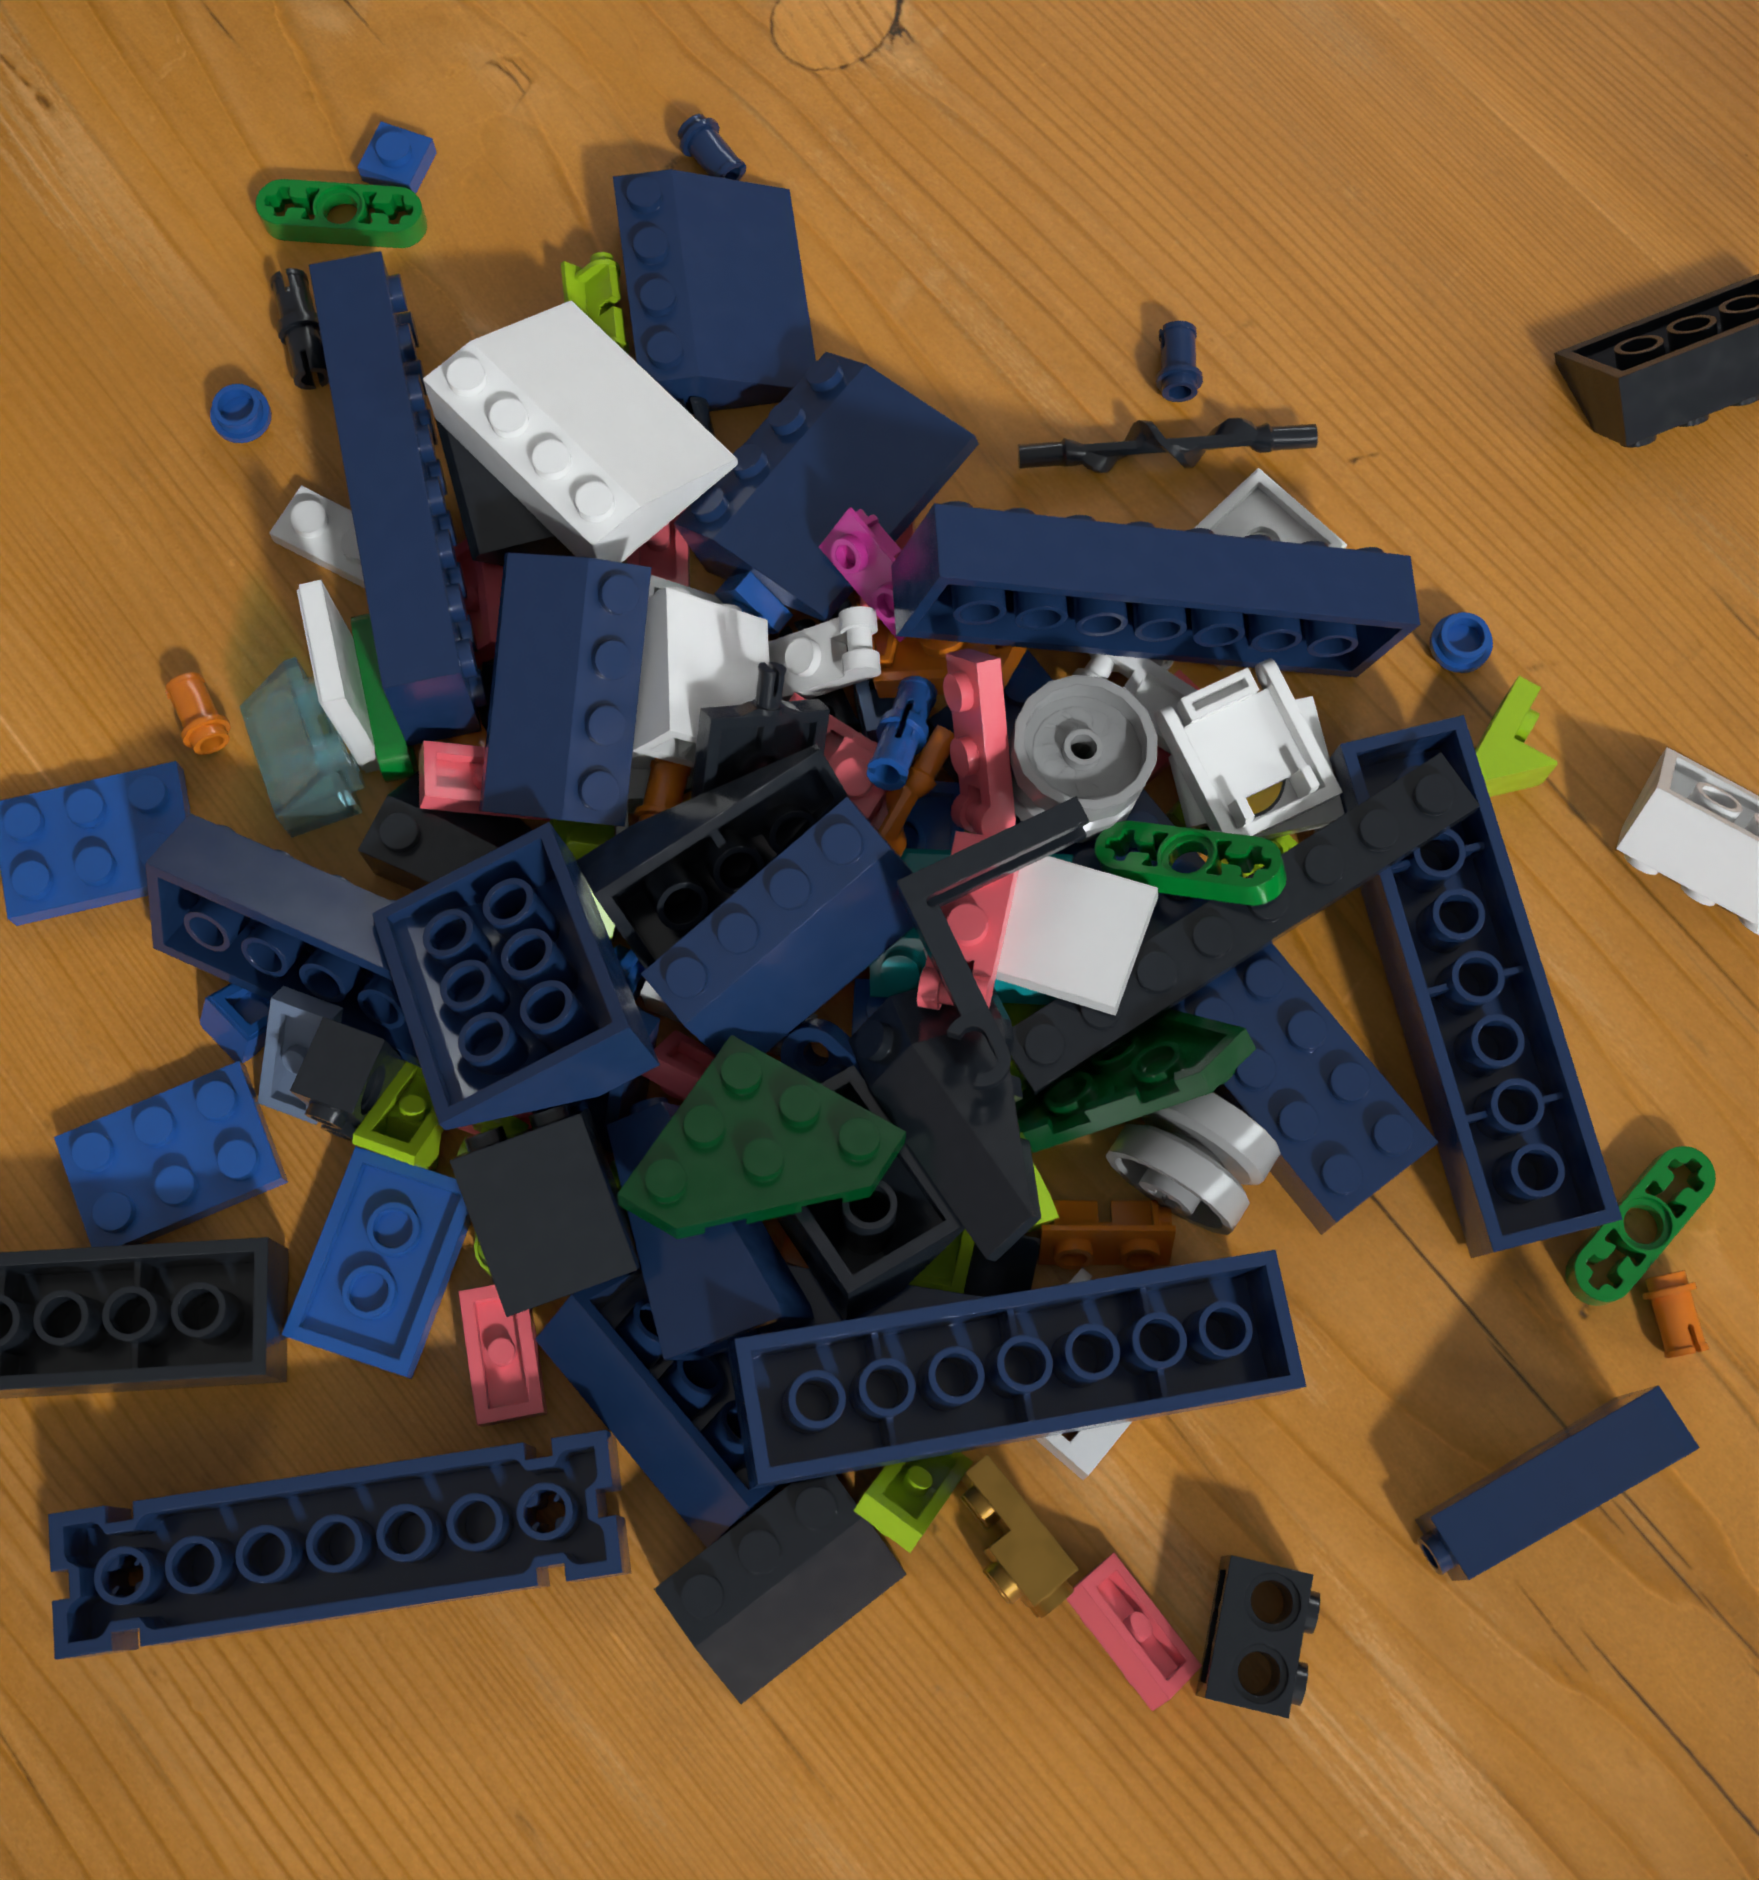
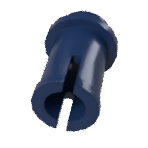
M696 114L688 118L681 125L677 134L680 140L679 148L681 152L687 157H694L709 176L740 181L746 172V165L735 155L720 136V127L716 120L706 118L703 114Z
M1172 321L1163 325V330H1159L1161 370L1156 375V387L1162 392V396L1171 402H1185L1193 399L1197 395V389L1203 383L1202 372L1196 367L1195 339L1197 337V330L1192 323L1187 321Z

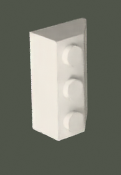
M1666 747L1622 826L1616 849L1624 853L1626 861L1636 869L1650 875H1656L1659 872L1680 883L1684 893L1693 900L1707 906H1714L1716 903L1737 914L1739 921L1746 928L1759 935V796Z

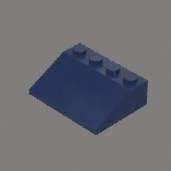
M673 169L613 176L636 362L676 401L684 399L687 411L690 414H694L690 397L706 399L710 407L709 412L781 403L805 376L808 368L816 362L790 189Z
M825 352L819 360L808 368L805 376L781 403L777 404L770 411L768 417L750 438L733 453L738 460V465L690 504L674 522V525L707 572L727 580L729 576L751 571L782 604L826 622L855 590L819 548L845 512L852 507L855 512L862 509L867 516L875 514L879 519L878 523L896 542L979 445V442L974 434L867 364Z
M549 822L371 913L439 1125L445 1130L599 1097L660 1065L590 887L576 862V857Z

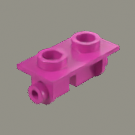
M851 507L841 517L819 548L867 605L876 610L879 619L896 639L901 642L906 637L896 636L891 565L902 550L878 523L879 519L875 514L867 516L862 509L855 512Z

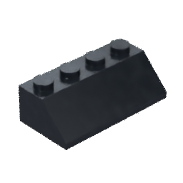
M1759 274L1554 353L1556 365L1593 431L1620 443L1623 447H1641L1654 442L1657 434L1675 427H1689L1701 424L1709 419V414L1723 408L1743 406L1758 401Z

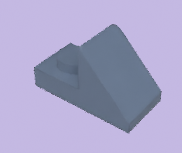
M283 986L271 997L257 1103L317 1125L318 1121L304 1114L308 1106L296 1097L290 1089L322 1018L326 1017L341 1023L343 1007Z

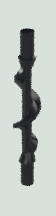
M1228 418L1213 428L1207 436L1166 439L1152 421L1138 420L1133 423L1123 442L1081 444L1064 438L1060 442L1018 444L1019 469L1084 465L1087 469L1096 473H1106L1114 467L1118 460L1127 455L1169 453L1184 468H1193L1206 450L1250 447L1258 453H1267L1278 450L1316 448L1318 431L1316 424L1271 427L1268 423L1255 426L1244 418Z

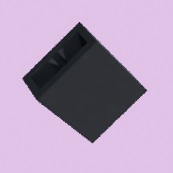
M568 1103L547 1108L528 1116L532 1126L531 1129L508 1137L503 1125L464 1139L467 1152L450 1160L506 1317L638 1270L640 1267L630 1220L626 1209L619 1206L617 1196L619 1190L589 1108L572 1114Z

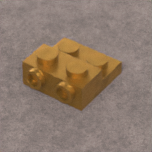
M987 1454L965 1472L961 1480L968 1490L960 1497L967 1509L985 1530H988L996 1523L1003 1532L1001 1537L983 1551L992 1562L983 1570V1573L1008 1604H1014L1020 1598L1037 1618L1039 1616L1043 1618L1074 1592V1589L1066 1580L1079 1569Z

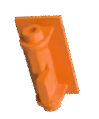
M1052 1199L1059 1218L1047 1225H1042L1041 1229H1038L1041 1232L1038 1265H1057L1071 1270L1085 1268L1089 1265H1123L1133 1270L1149 1269L1156 1265H1170L1176 1234V1225H1172L1171 1209L1159 1207L1156 1200L1110 1201V1222H1099L1098 1201Z

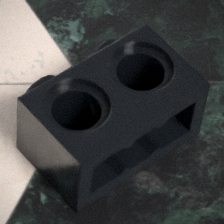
M323 1017L290 1091L308 1106L304 1114L322 1123L321 1129L352 1142L353 1133L406 1062L385 1039Z
M1233 1555L1221 1556L1196 1696L1289 1719L1291 1704L1298 1706L1302 1704L1308 1680V1664L1299 1661L1303 1634L1314 1633L1320 1610V1593L1311 1591L1313 1574ZM1264 1581L1274 1584L1283 1596L1281 1614L1277 1619L1269 1623L1260 1620L1254 1614L1251 1606L1253 1590ZM1257 1651L1268 1660L1271 1667V1678L1265 1689L1251 1694L1241 1685L1238 1678V1668L1241 1660L1246 1655Z

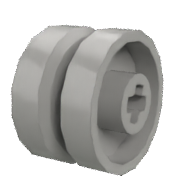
M1072 675L1049 681L1028 697L1015 721L1008 741L1015 814L1019 819L1025 821L1077 796L1089 819V824L1083 826L1087 836L1077 843L1097 839L1103 830L1112 827L1117 822L1125 821L1157 763L1158 736L1146 708L1129 690L1105 678Z
M1214 1093L1142 1116L1145 1125L1126 1124L1106 1154L1111 1167L1142 1194L1151 1200L1158 1201L1160 1206L1171 1209L1173 1214L1196 1226L1224 1235L1233 1232L1250 1204L1241 1184L1259 1185L1262 1183L1281 1154L1277 1142L1262 1126L1243 1111Z

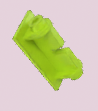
M607 252L593 254L590 257V263L583 268L563 261L561 263L564 303L573 301L613 341L629 354V343L625 337L623 310L613 306L621 299L619 283L621 275L620 265Z

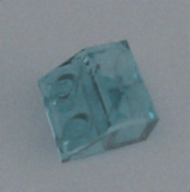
M296 657L284 660L239 707L275 817L292 838L363 813L356 791L364 789L365 783L355 758L351 753L348 754L341 736L318 701L314 676L308 677Z

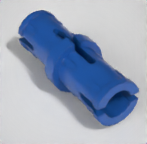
M909 676L900 681L897 688L899 690L897 691L892 708L882 715L876 729L879 742L873 757L868 763L866 773L870 782L883 790L894 791L905 786L914 756L922 751L929 736V728L926 723L931 709L937 700L934 699L937 697V689L928 679L920 676Z

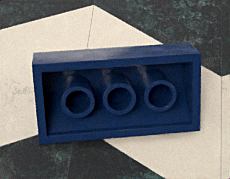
M505 553L479 811L625 827L652 567L589 557Z
M846 797L643 971L641 975L681 1023L715 1055L718 1054L731 1035L766 1054L914 928L899 898L897 887L898 880L914 872L858 806Z
M641 1265L636 1271L571 1294L535 1338L536 1342L706 1548L760 1508L787 1484L750 1490L728 1351H723L699 1361L664 1360Z

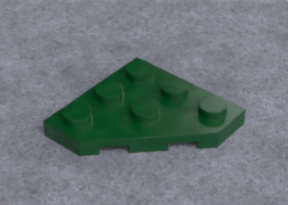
M1169 1009L1037 1095L1033 1094L1024 1080L1021 1083L1023 1099L1015 1102L1020 1137L1030 1141L1031 1152L1035 1153L1210 1094L1233 1076L1235 1069L1256 1050V1047L1244 1027Z
M731 1035L617 1194L619 1206L676 1239L704 1234L706 1227L746 1219V1223L750 1224L802 1212V1206L838 1198H841L843 1203L868 1198L872 1195L904 1146L906 1131Z

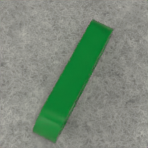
M278 179L266 184L256 197V209L266 231L272 237L283 241L408 248L417 244L427 231V219L419 197L412 190L404 187ZM286 204L294 205V207L287 208L285 216L276 215V212L284 211ZM350 204L357 208L355 216L346 223L335 224L327 220L328 213L337 205ZM374 208L376 213H369V209ZM406 211L408 215L401 217L399 224L390 223V220L397 218L398 212ZM308 215H314L315 218L310 220Z
M370 613L351 617L352 634L375 745V753L382 776L386 783L410 778L418 772L414 745H407L382 688Z
M1128 820L1117 822L1112 827L1103 830L1095 843V854L1102 872L1157 887L1158 893L1255 906L1274 900L1281 894L1286 885L1287 876L1280 849L1275 843L1262 837ZM1129 848H1137V849H1138V852H1129V853H1128ZM1199 852L1208 857L1206 863L1195 872L1180 873L1172 869L1175 860L1185 853ZM1128 853L1125 860H1117L1116 856H1125ZM1226 858L1228 864H1223L1221 860ZM1152 861H1157L1158 865L1153 867ZM1255 864L1265 866V869H1257L1253 878L1243 877V873H1251Z
M1679 1146L1659 1155L1649 1164L1617 1202L1623 1220L1597 1226L1569 1259L1566 1265L1565 1278L1570 1291L1577 1299L1588 1305L1603 1306L1621 1299L1633 1288L1712 1193L1716 1183V1174L1711 1161L1705 1154L1692 1147ZM1682 1165L1686 1166L1691 1171L1687 1182L1693 1189L1689 1187L1684 1188L1673 1194L1666 1203L1656 1197L1673 1181L1674 1174L1668 1168L1674 1170ZM1629 1209H1643L1649 1212L1655 1219L1657 1234L1650 1244L1638 1243L1632 1240L1626 1233L1624 1217ZM1606 1235L1611 1243L1605 1241ZM1615 1248L1626 1255L1617 1260L1607 1273V1277L1613 1283V1286L1604 1284L1594 1288L1588 1280L1591 1278L1593 1271L1586 1264L1587 1262L1594 1265L1608 1258ZM1630 1257H1632V1258L1635 1259V1263H1634V1264H1633L1632 1260L1630 1259Z

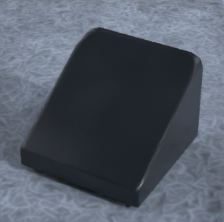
M1023 1235L996 1262L986 1259L974 1243L963 1294L991 1297L1031 1290L1041 1239Z

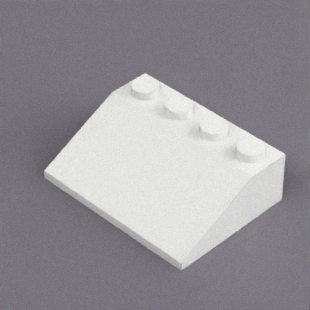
M568 301L471 340L423 378L434 417L576 557H589L622 563L738 465L737 458L573 301Z

